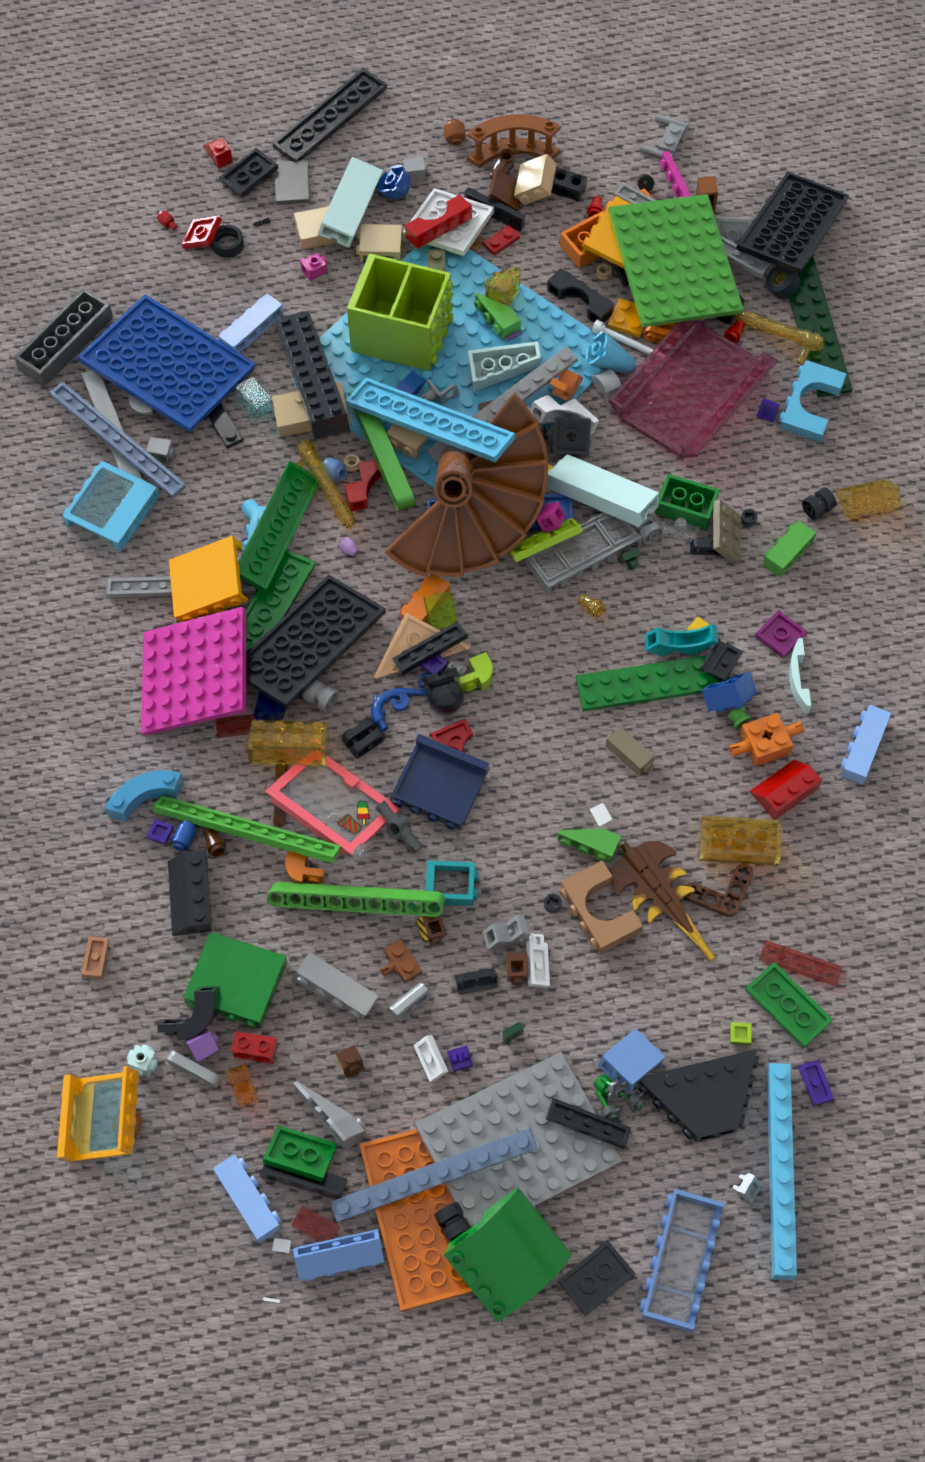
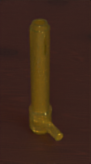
M743 310L742 314H737L734 318L735 320H742L746 326L798 343L799 346L803 347L796 361L800 365H803L810 350L821 351L825 343V337H822L821 334H813L810 330H801Z
M309 439L303 440L297 445V452L301 459L296 465L301 468L305 465L309 467L342 525L346 528L355 524V517L321 461V455L315 450L316 447L313 442H310Z

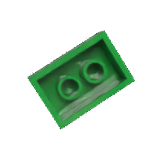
M667 474L659 495V507L655 510V514L707 530L713 515L714 501L718 500L720 489Z

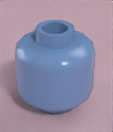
M329 457L320 465L321 477L332 483H339L347 475L346 465L340 460Z

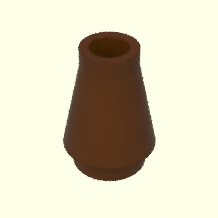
M205 829L203 833L208 853L213 857L223 855L226 852V843L214 829Z

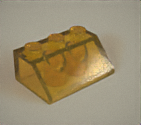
M888 479L835 489L842 512L850 519H858L861 517L860 515L865 514L869 516L877 515L880 511L892 512L895 511V508L901 507L899 485Z

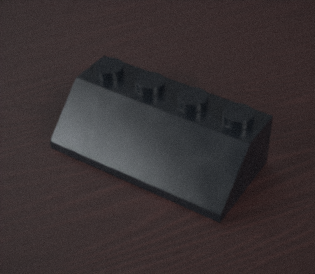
M205 850L183 852L168 861L172 936L212 932Z

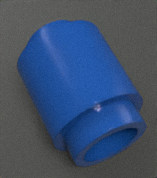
M182 821L178 825L171 840L176 850H189L196 835V826L193 823Z

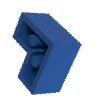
M751 672L733 675L727 681L709 684L702 689L708 712L716 710L718 713L727 710L729 707H733V709L743 707L744 703L751 701V698L757 694Z

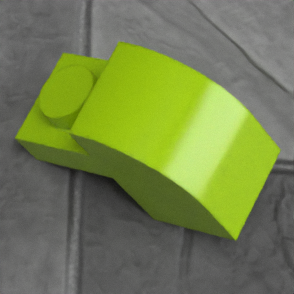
M487 652L469 659V668L472 673L458 678L463 691H472L478 685L481 691H484L490 686L493 678V665Z

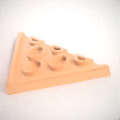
M406 613L373 678L377 679L399 672L392 658L440 632V630ZM460 642L439 654V656L443 658L468 650L470 646Z

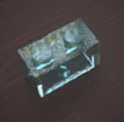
M254 376L235 386L237 392L235 395L236 399L240 404L243 403L245 405L247 413L250 416L253 415L256 420L274 410L272 398Z

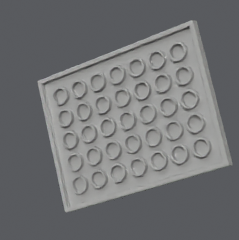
M562 1052L415 1123L414 1126L434 1163L522 1130L531 1129L538 1148L537 1150L445 1183L453 1201L458 1202L464 1212L462 1218H467L471 1227L481 1221L487 1208L518 1187L531 1204L536 1207L622 1162L614 1145L545 1119L552 1098L596 1114Z

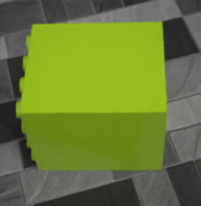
M369 253L347 307L351 352L431 371L433 365L437 364L438 351L441 352L443 348V338L447 337L448 325L452 324L454 314H452L453 303H451L453 298V292H451L453 287L451 273Z

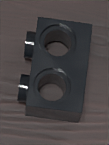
M556 167L551 193L579 202L587 187V176Z

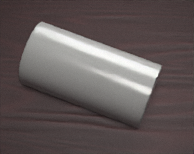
M419 982L388 1008L390 1013L401 1023L430 999L429 990L424 984Z

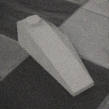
M298 1081L293 1083L295 1090L345 1151L349 1150L366 1136L364 1130L366 1127L359 1118L355 1120L351 1114Z

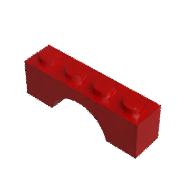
M459 194L446 202L447 211L441 217L433 220L418 217L405 224L406 238L419 249L472 219V205Z

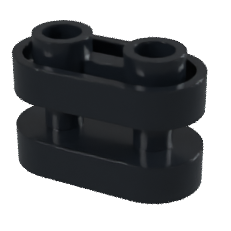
M372 718L361 720L356 727L348 729L343 733L342 742L348 748L353 746L350 752L356 759L379 746L386 739V735L381 729L376 730L377 724Z

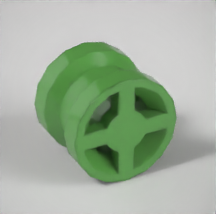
M744 706L734 709L728 714V718L734 722L733 726L736 730L741 729L743 724L752 721L751 717L745 713L746 709Z

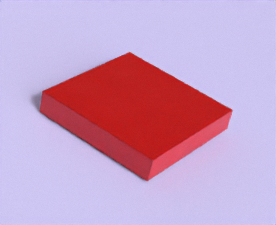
M219 216L194 219L181 246L184 249L210 246L222 219Z

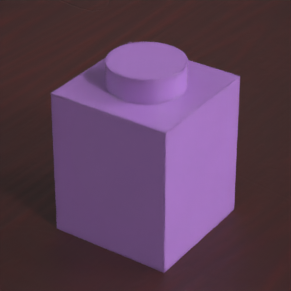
M207 1028L196 1036L185 1040L197 1062L219 1050L217 1043L220 1042L214 1031L210 1033Z

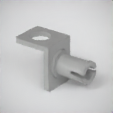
M428 379L427 383L430 390L421 395L420 398L430 402L434 399H439L444 404L456 396L459 391L454 383L440 393L430 379ZM453 390V392L450 395L446 396L448 392Z

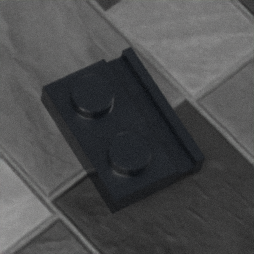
M718 639V643L714 645L701 665L700 671L706 672L707 675L720 682L726 681L742 656L743 651Z

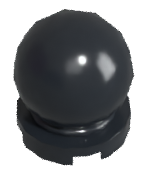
M457 667L440 673V676H438V673L421 678L422 685L429 687L427 701L431 709L439 714L454 713L462 706L464 701L463 688L459 682L454 680V676L459 675Z

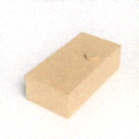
M337 382L336 386L344 404L348 422L351 423L342 382ZM298 391L272 396L277 428L281 437L312 431Z

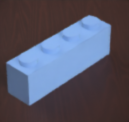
M266 294L259 298L251 308H248L239 319L234 320L230 327L223 330L219 335V340L236 352L241 353L276 322L275 319L283 315L282 304L269 294Z
M869 705L867 711L863 710L859 719L862 722L861 727L856 726L853 737L856 738L855 742H850L847 749L849 757L848 759L844 758L840 769H843L842 777L860 784L864 783L890 718V712Z
M234 1154L214 1167L213 1170L258 1243H261L281 1229L278 1224L281 1222V1219L275 1210L271 1212L267 1205L270 1202L264 1193L259 1194L256 1189L259 1187V1184L254 1176L249 1177L245 1170L248 1167L242 1158L238 1160Z

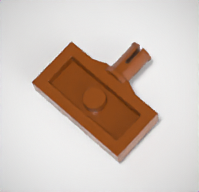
M402 939L384 948V953L390 963L380 969L384 977L395 971L403 982L406 983L422 973L421 968Z

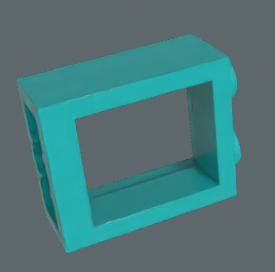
M427 860L425 891H434L435 870L469 872L468 895H443L446 899L445 905L473 906V900H477L478 888H474V881H478L479 869H475V862Z

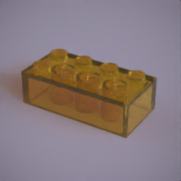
M252 720L247 744L249 763L326 765L330 739L328 722Z
M702 815L699 832V861L778 866L781 859V820Z

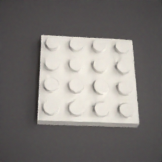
M434 188L411 221L418 217L426 220L441 217L447 211L446 202L457 195ZM464 198L472 205L473 218L429 242L428 245L464 256L493 215L494 207Z

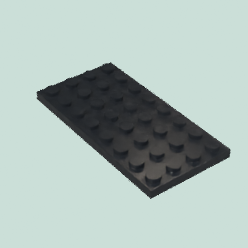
M787 171L738 242L736 250L800 275L845 206L849 195Z
M328 575L246 652V683L287 709L386 613L385 608L331 575Z

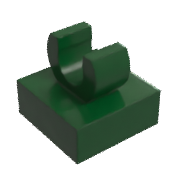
M639 548L621 554L618 559L620 564L627 562L631 570L639 566L636 558L641 553Z

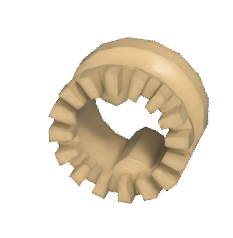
M606 263L599 264L596 268L598 279L607 280L610 278L611 266Z

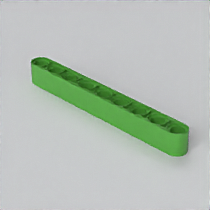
M353 408L396 510L400 511L414 507L416 505L414 495L380 418Z
M292 882L274 883L267 895V902L274 907L428 917L441 915L446 901L445 896L437 891Z

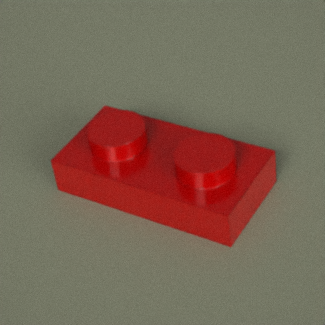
M508 225L485 240L483 246L495 256L519 240L520 234Z

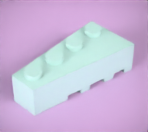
M538 342L469 350L468 365L473 392L539 367L541 356Z

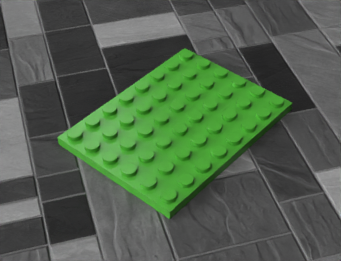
M708 194L609 207L608 213L642 327L742 314L744 309Z

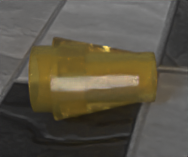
M584 593L577 600L592 617L598 618L605 611L606 606L603 604V601L587 596Z

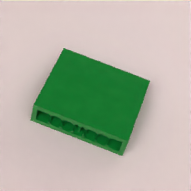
M210 932L184 994V1001L187 1007L194 1010L195 990L204 986H220L221 1000L217 1015L225 1016V1019L230 1022H244L245 1026L252 1029L256 1027L262 1028L286 967V956Z

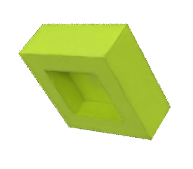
M731 1022L730 1044L751 1045L752 1023Z

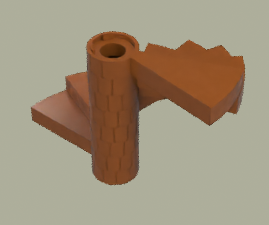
M515 392L512 393L489 422V424L515 433V440L496 462L451 445L444 448L439 457L434 485V493L438 501L385 550V553L396 563L424 577H427L428 573L449 577L464 576L465 572L477 571L499 563L501 556L510 552L527 536L528 530L537 519L544 503L548 477V454L542 429L537 418L525 401Z

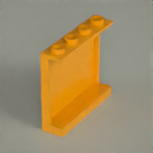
M617 196L614 197L612 202L609 201L605 207L606 212L600 214L597 226L593 225L590 237H586L582 244V247H584L582 255L590 251L624 268L608 209L612 206L628 205L631 203Z
M234 536L224 538L169 560L175 619L185 622L217 612H223L225 609L239 606L241 603L248 601V598L241 591L237 551L243 550L242 543Z

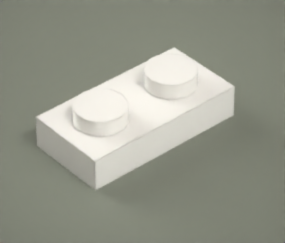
M426 1035L414 1045L429 1082L438 1080L448 1072L432 1035Z

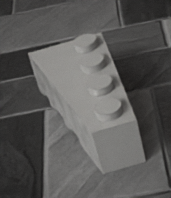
M311 952L308 953L292 978L294 982L327 999L334 1006L348 1011V1014L355 1019L361 1018L363 1020L378 997L377 994Z

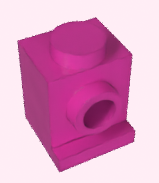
M316 253L306 259H300L301 271L309 281L327 273L326 265H328V262L324 256L320 257Z
M557 501L545 504L536 520L542 531L548 532L560 528L565 514Z

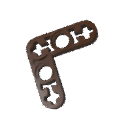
M748 864L738 865L725 895L691 882L686 884V886L694 888L696 894H693V896L687 895L684 898L691 903L723 916L733 917L739 910L751 881L753 870ZM746 870L747 875L744 876L742 882L739 881V878L741 876L740 872ZM738 886L742 889V893L735 895L731 892V888ZM701 892H704L702 900H699ZM710 895L714 896L716 903L708 904L705 898ZM733 899V900H734V903H733V906H732L733 909H731L730 911H727V910H726V909H727L726 906H728L730 900Z

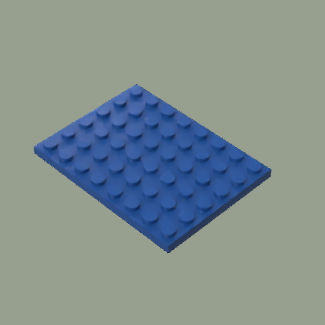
M146 294L78 356L80 363L189 433L256 368V363Z

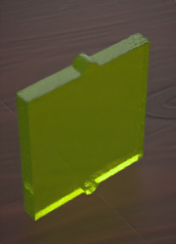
M451 591L435 592V595L423 597L429 625L434 628H446L447 625L457 622Z

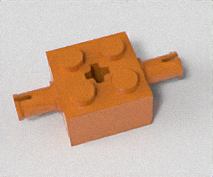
M778 713L743 724L741 727L740 736L743 741L729 745V752L732 757L748 752L755 767L790 755L793 748L790 737L804 733V726L801 721L784 726Z

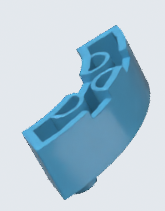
M158 770L141 774L127 781L108 801L105 807L108 817L127 822L131 814L141 803L148 799L160 798L161 795L177 798L184 782L181 772Z

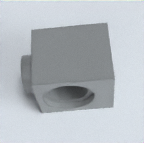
M150 437L146 451L160 463L169 464L171 458L173 459L175 456V448H173L172 441Z

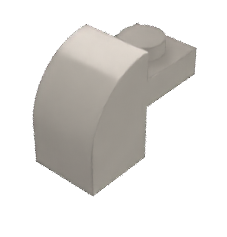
M606 369L591 376L596 392L603 395L607 409H612L625 403L620 389L622 386L614 371Z
M517 914L507 923H493L483 931L487 950H500L519 945L524 942L523 937L529 933L524 914Z

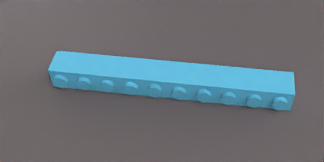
M769 1063L766 1071L772 1279L794 1280L797 1276L791 1067L790 1064Z

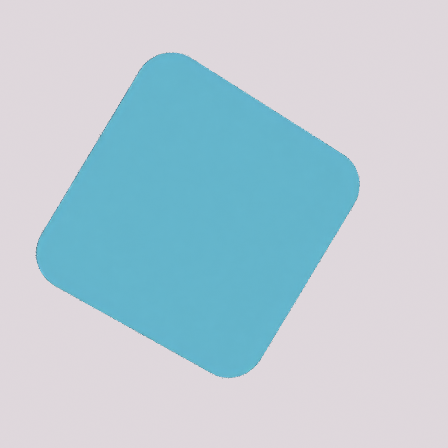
M428 244L419 249L415 247L401 261L428 267V250L443 249ZM468 249L464 256L445 250V272L451 273V281H453L451 290L453 298L451 303H453L452 314H454L452 324L448 325L447 337L443 338V348L441 352L438 351L437 364L433 365L431 371L351 352L347 312L319 338L335 383L342 382L346 399L349 397L348 393L355 391L365 378L396 388L411 371H414L424 379H430L440 393L455 383L459 391L456 396L444 404L439 399H434L431 402L470 417L478 413L479 403L495 400L534 370L473 392L468 365L469 350L538 342L541 365L567 346L578 358V362L568 368V370L583 377L578 390L570 400H577L593 383L592 375L605 370L591 366L586 362L587 349L595 343L592 340L596 334L592 333L591 329L516 280V283H512L513 278L503 286L496 285L497 279L503 276L500 283H504L510 275L471 249ZM475 293L482 294L512 308L521 319L520 332H522V335L511 338L509 341L503 340L500 335H497L493 330V326L485 321L481 311H477L475 308ZM426 382L417 395L414 394V396L420 397L429 391L428 383ZM548 383L528 398L525 403L531 409L535 400L549 395L559 405L568 401L552 394L554 386ZM453 390L448 392L446 396L450 395L453 392ZM347 406L351 422L349 423L350 430L366 441L353 408ZM380 418L387 433L394 423ZM553 423L543 425L548 429ZM429 437L420 448L417 459L408 457L400 450L394 449L400 465L434 489L438 465L429 456L427 450L439 441Z

